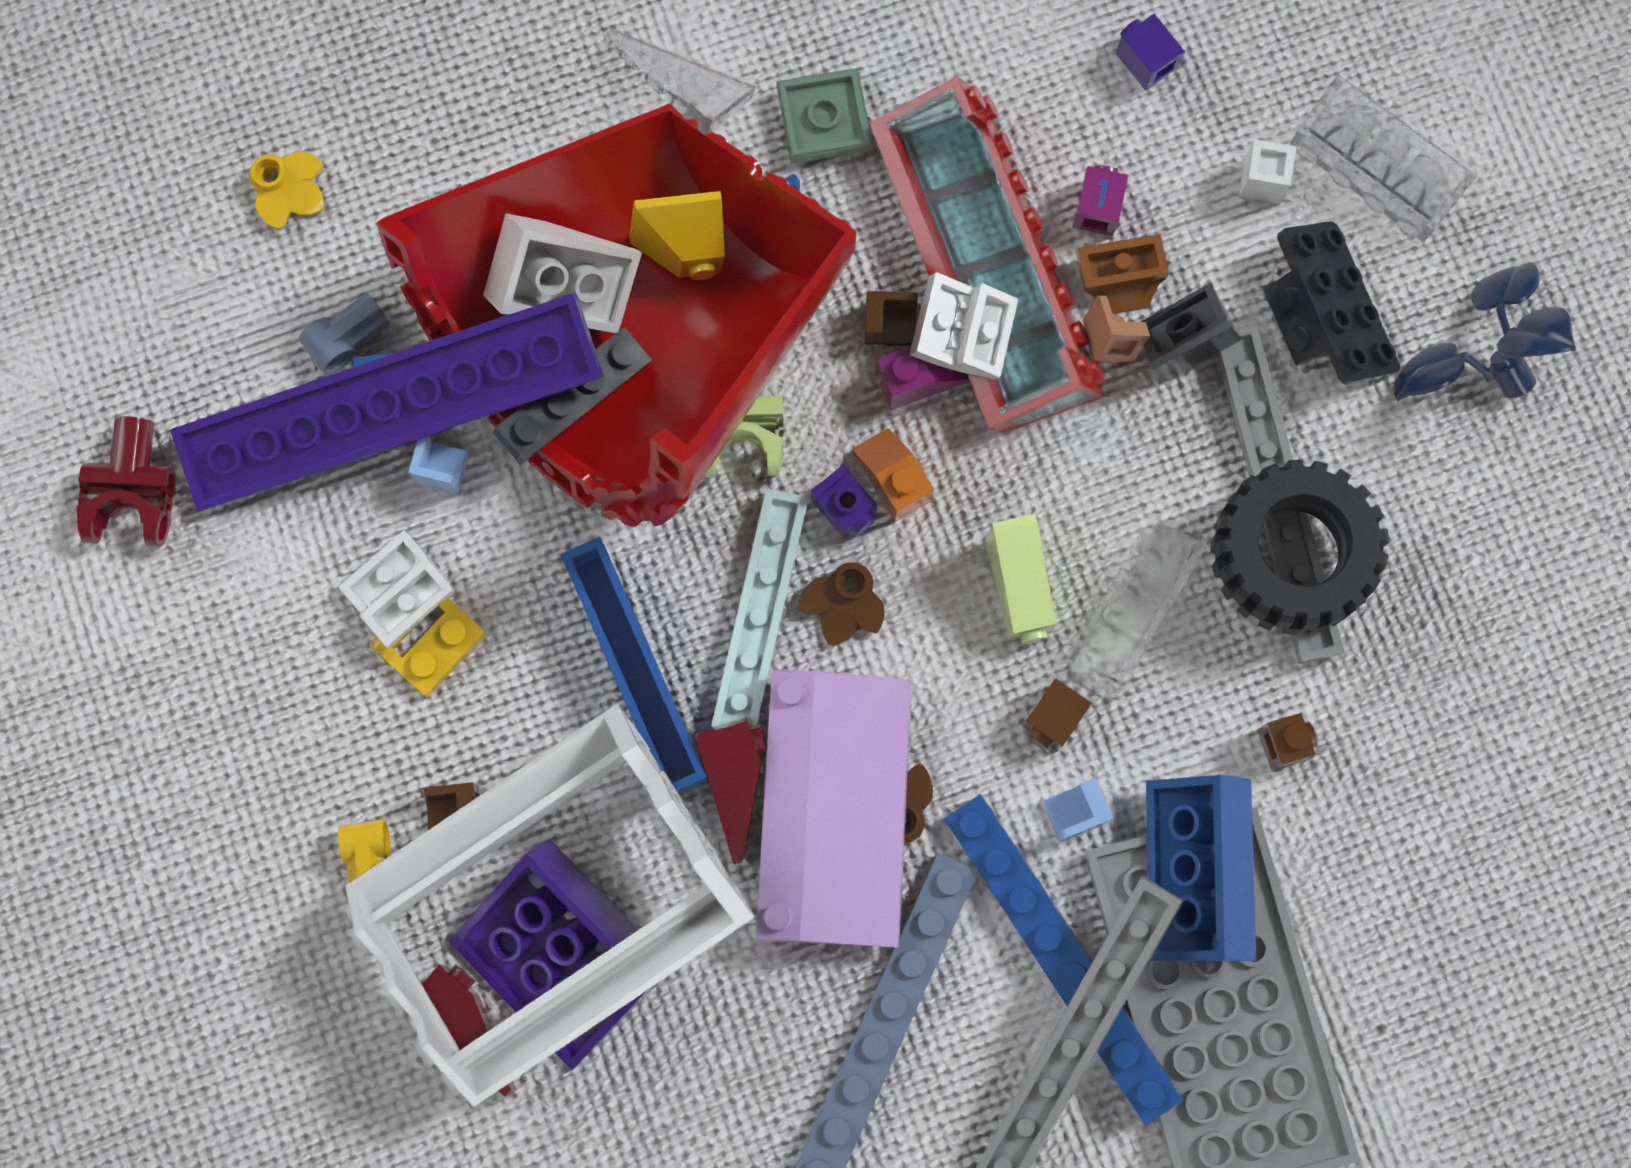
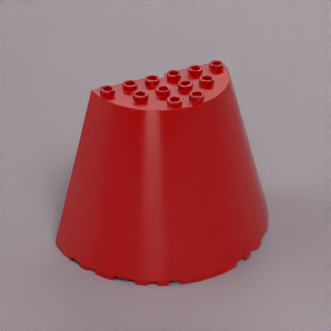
M672 103L385 216L376 222L391 268L395 269L400 266L403 268L408 279L400 288L407 302L415 310L417 320L430 341L508 315L500 313L483 296L505 214L546 221L637 249L630 243L629 238L634 201L716 191L721 192L725 258L721 273H716L712 278L705 280H693L691 277L679 278L642 252L619 331L625 327L652 361L527 460L551 483L586 508L597 502L605 507L600 511L603 517L610 520L617 518L624 525L636 527L642 521H651L654 527L661 526L678 514L685 506L850 262L856 244V230L847 221L839 219L825 210L815 199L808 198L796 190L783 177L776 176L772 172L763 176L762 168L753 156L744 154L731 145L725 137L715 134L699 123L692 114H686ZM589 329L595 350L616 334ZM523 405L486 418L496 427Z

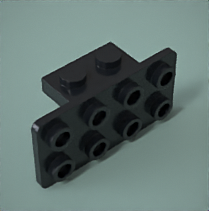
M1333 221L1288 227L1278 232L1277 240L1291 271L1263 291L1295 365L1307 364L1327 351L1337 377L1344 385L1388 377L1399 372L1400 363L1396 357L1395 348L1388 339L1380 321L1379 312L1372 303L1364 285L1362 274L1356 267L1346 244L1345 236L1339 226Z

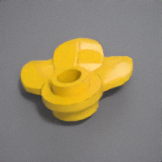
M296 151L284 158L276 155H264L254 161L249 171V180L257 191L255 208L260 217L269 226L282 230L291 212L299 216H311L324 210L323 194L313 181L321 172L324 166L323 162L314 155L302 151ZM269 173H278V178L275 181L265 182V177Z

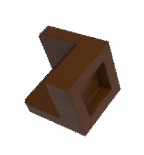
M867 291L864 345L912 346L916 330L918 293Z
M474 782L420 788L421 798L426 800L428 830L479 797V786Z

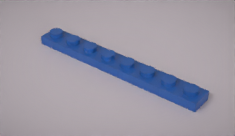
M979 794L945 817L944 820L1066 1006H1068L1093 961L983 795ZM1122 1007L1097 1053L1146 1126L1183 1102L1184 1098Z

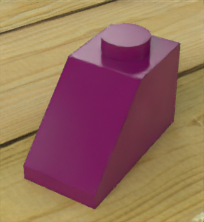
M911 346L877 358L875 373L890 411L970 382L967 373L948 369L910 356Z

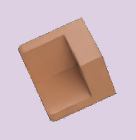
M1097 296L1082 320L1095 361L1133 362L1150 337L1146 322H1125L1123 317L1113 316L1107 296Z

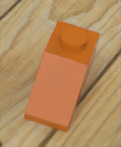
M889 428L852 448V453L894 522L932 502L933 486L912 452Z

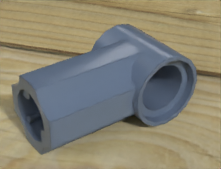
M365 293L331 319L324 317L311 323L300 334L299 342L323 373L328 375L344 368L354 358L357 348L391 323L368 293Z

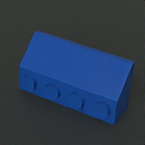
M1209 775L1146 781L1148 879L1184 900L1149 961H1256L1251 779L1226 775Z

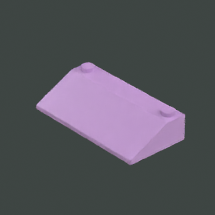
M772 670L756 939L771 942L899 948L911 680L824 671Z

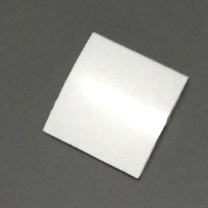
M940 273L932 274L928 277L909 355L955 371L992 379L1000 378L1018 298L982 283L973 288Z
M405 530L339 586V589L359 611V616L388 649L455 592L454 588L432 560Z

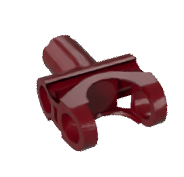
M132 416L115 418L110 464H82L78 477L80 491L76 511L77 528L83 543L98 544L102 537L103 529H106L110 518L114 513L126 508L138 510L140 523H143V537L147 546L161 547L166 541L172 521L170 517L174 494L176 495V474L173 467L150 466L154 433L153 421ZM87 495H99L92 499L87 498ZM141 497L166 498L165 502L158 501V507H155ZM108 501L112 502V504L100 509V507Z

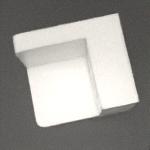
M1254 139L1244 160L1239 198L1280 204L1291 186L1296 146Z

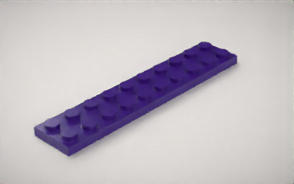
M571 293L170 429L196 509L198 512L602 379L604 375L577 293Z

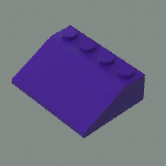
M549 839L527 852L450 939L449 943L515 1012H518L631 936L638 929ZM660 982L563 1046L555 1054L571 1070H574Z

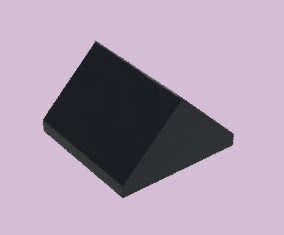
M1211 282L1141 321L1146 322L1150 334L1144 345L1147 357L1153 369L1165 381L1172 379L1242 340Z

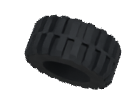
M1302 459L1288 460L1283 467H1279L1276 463L1264 467L1257 476L1251 475L1238 490L1232 494L1214 526L1216 531L1211 539L1210 553L1215 554V561L1212 564L1214 577H1221L1224 584L1220 589L1226 600L1233 598L1239 604L1236 611L1245 619L1252 615L1259 619L1257 626L1269 631L1273 627L1282 628V634L1296 635L1299 631L1303 630L1311 634L1320 632L1327 626H1335L1366 602V599L1376 590L1381 581L1379 578L1380 573L1386 569L1389 555L1383 552V548L1389 543L1388 529H1380L1379 521L1384 517L1380 506L1370 507L1366 499L1371 493L1363 484L1355 489L1348 483L1352 476L1351 474L1342 469H1339L1336 474L1327 472L1328 463L1314 461L1309 467L1303 466ZM1291 510L1304 512L1320 520L1329 529L1337 546L1338 562L1333 573L1325 581L1314 586H1298L1280 579L1267 567L1259 551L1258 536L1265 521L1275 513Z

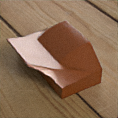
M1161 234L1080 247L1076 251L1084 292L1095 299L1097 296H1107L1112 314L1149 308L1158 285L1167 279L1169 275Z

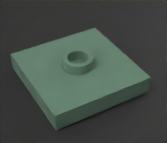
M858 68L776 81L791 164L873 151V142Z

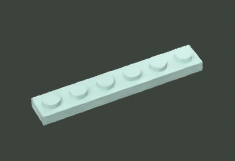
M766 488L711 727L748 716L751 717L753 726L758 725L807 509L808 497Z

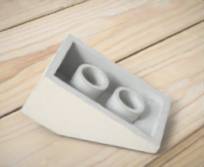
M505 214L483 296L500 313L509 315L571 293H577L588 328L617 333L619 332L642 252L546 221Z

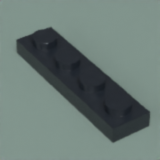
M625 327L595 350L604 378L527 403L495 427L493 434L520 465L524 464L649 365L652 359Z

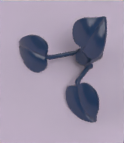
M1526 262L1520 266H1512L1497 271L1482 280L1472 292L1471 300L1476 309L1490 310L1497 307V315L1504 334L1497 343L1498 350L1490 358L1491 364L1489 368L1468 352L1458 354V349L1453 343L1429 347L1410 359L1400 372L1394 390L1397 402L1408 396L1431 393L1450 385L1462 374L1465 363L1470 364L1482 373L1487 382L1496 380L1505 397L1518 398L1530 392L1536 385V378L1524 357L1575 351L1572 320L1564 308L1548 307L1531 312L1519 321L1517 327L1510 328L1506 316V305L1524 302L1535 292L1540 282V272L1536 264Z

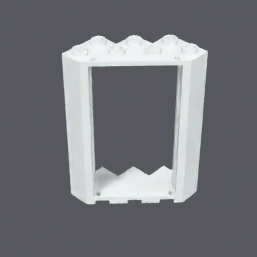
M618 703L345 886L349 902L345 910L354 927L350 931V935L362 953L367 954L371 952L378 960L377 966L386 981V984L382 986V990L389 1003L396 1010L403 1007L410 1015L409 1021L419 1038V1041L415 1043L418 1054L429 1067L435 1064L442 1071L441 1075L448 1089L455 1096L461 1093L473 1107L754 918L733 878L728 881L730 877L718 859L714 848L699 825L695 824L692 816L683 804L684 801L666 773L661 771L645 740ZM627 762L646 787L656 810L679 839L692 867L706 885L460 1050L386 923Z

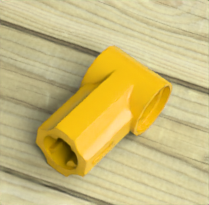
M385 819L339 826V852L343 864L347 866L348 884L391 856L390 834Z

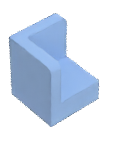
M430 436L417 440L408 473L419 486L458 495L469 453L467 450L434 443Z
M1096 777L1044 801V807L1059 842L1114 819Z

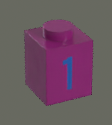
M1108 165L1087 166L1081 184L1072 228L1113 236L1119 223L1129 175L1119 173L1118 169Z

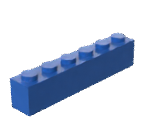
M601 536L561 553V558L634 724L650 748L649 751L657 761L661 771L666 773L680 796L708 784V777Z

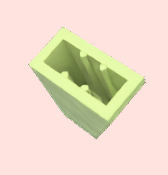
M1031 514L992 523L985 544L1009 640L1021 638L1022 644L1043 641L1048 638L1047 632H1051L1054 629L1056 618L1036 515Z

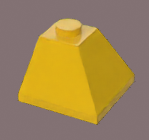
M716 191L634 201L629 234L630 243L679 278L691 277L693 280H705L712 278L716 273H721L725 258L721 192Z

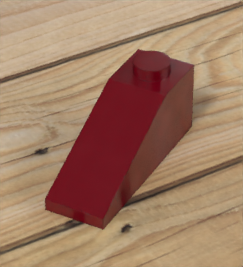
M750 716L699 730L696 734L733 865L742 863L745 856L762 764L761 752L767 750L762 727L760 724L753 726Z
M456 964L451 969L446 965H438L423 982L422 986L461 1050L493 1028L480 995L471 988L476 981ZM514 1080L498 1090V1092L504 1097L511 1096L517 1089Z

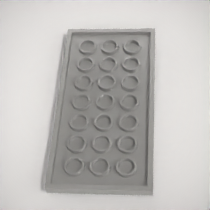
M1257 807L1252 808L1256 961H1149L1126 1000L1129 1017L1184 1098L1183 1102L1158 1117L1171 1168H1337L1360 1162L1359 1153ZM1147 835L1084 852L1107 936L1140 878L1144 876L1148 879Z

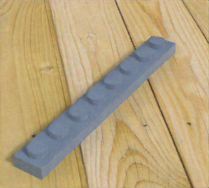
M937 853L901 932L899 948H894L795 1168H846L976 879L977 870Z

